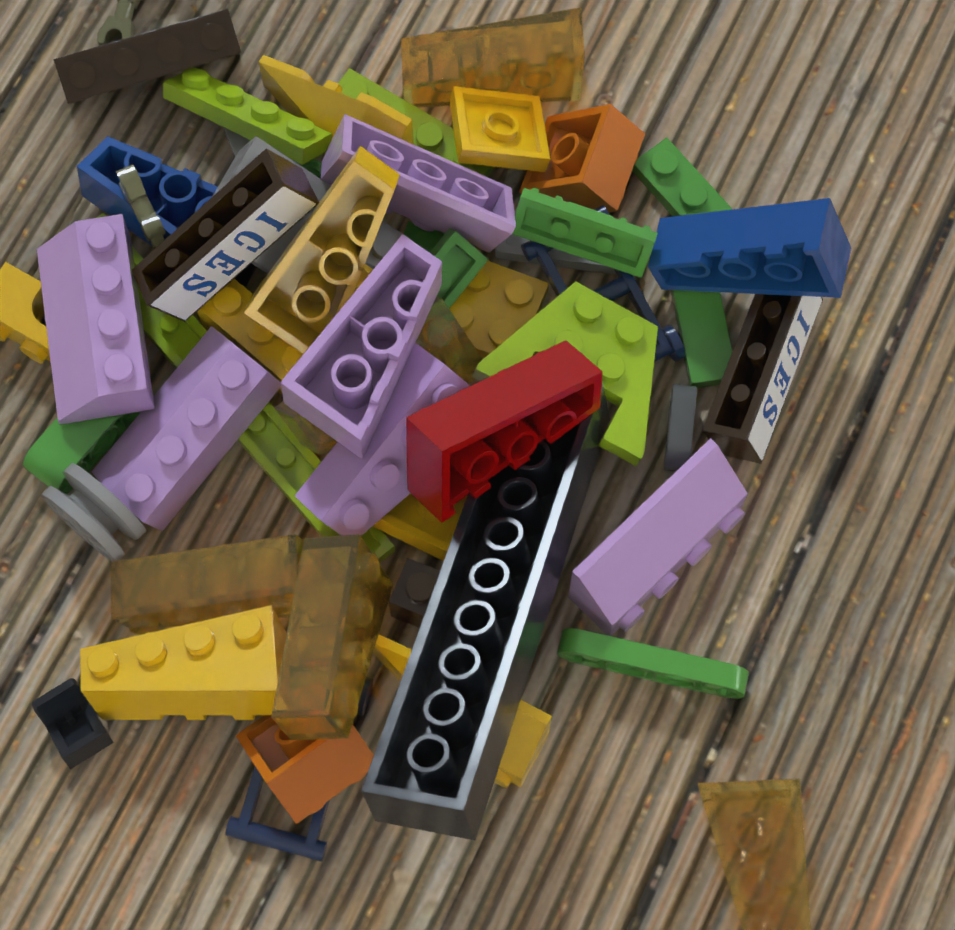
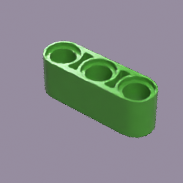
M140 412L61 425L57 417L28 450L23 461V467L48 487H55L67 495L73 488L62 472L73 462L89 473Z

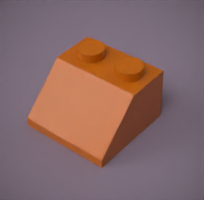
M612 104L547 116L545 130L551 160L546 172L527 170L519 193L522 194L524 188L530 190L537 188L539 193L553 198L557 195L561 196L563 201L568 203L570 201L593 210L604 205L608 212L618 211L633 166L638 159V152L645 133Z
M317 677L293 694L295 720H278L275 715H263L235 735L266 784L296 824L308 815L319 811L326 802L345 788L359 782L368 772L374 756L352 722Z

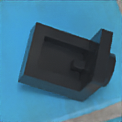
M74 678L68 679L31 703L35 713L49 732L62 759L70 769L114 743L99 715L83 695L81 687Z

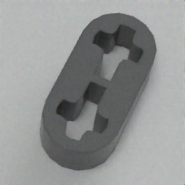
M673 384L664 470L677 471L691 457L697 386Z

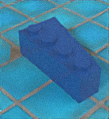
M108 136L77 165L81 195L109 216L123 214L128 230L151 246V241H147L131 205L126 201L122 193L116 171L134 165L143 183L146 195L163 224L166 233L163 235L164 239L169 237L211 199L218 186L201 180V175L186 168L183 171H179L164 165L161 158ZM252 263L234 279L238 280L243 275V273L252 265Z
M830 198L664 217L659 220L658 234L650 255L648 268L661 290L841 298L851 245Z

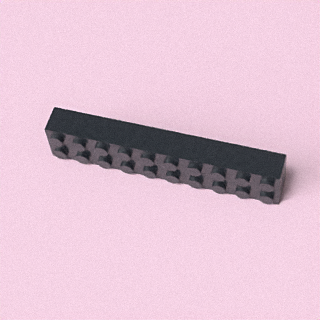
M603 384L600 408L553 443L550 444L546 439H543L529 456L530 460L516 470L508 465L488 480L491 488L475 499L471 494L467 495L361 790L375 821L476 840L601 450V447L598 445L610 422Z

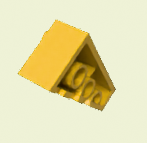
M360 146L256 289L244 313L304 354L353 295L400 174Z
M272 605L80 648L81 692L102 720H162L165 715H185L187 720H206L207 715H232L235 720H255V715H275L278 720H295L289 639Z

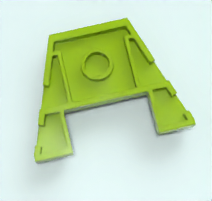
M575 281L480 361L472 377L482 381L503 369H507L536 355L540 351L567 340L603 371L602 384L606 400L618 407L598 446L637 466L645 451L658 326Z

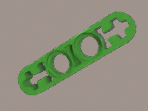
M574 628L562 630L557 655L569 662L725 698H743L749 676L748 670L731 663Z

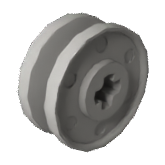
M72 462L62 473L75 491L68 496L59 489L49 486L40 496L82 539L113 563H117L125 553L112 535L119 530L126 536L138 540L146 532V529L138 518L113 493L92 475Z

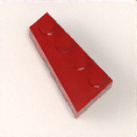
M565 340L406 417L407 490L441 523L445 522L456 514L453 505L468 494H471L475 499L491 488L488 480L508 465L516 470L530 460L529 456L543 439H546L550 444L597 411L600 408L603 371Z

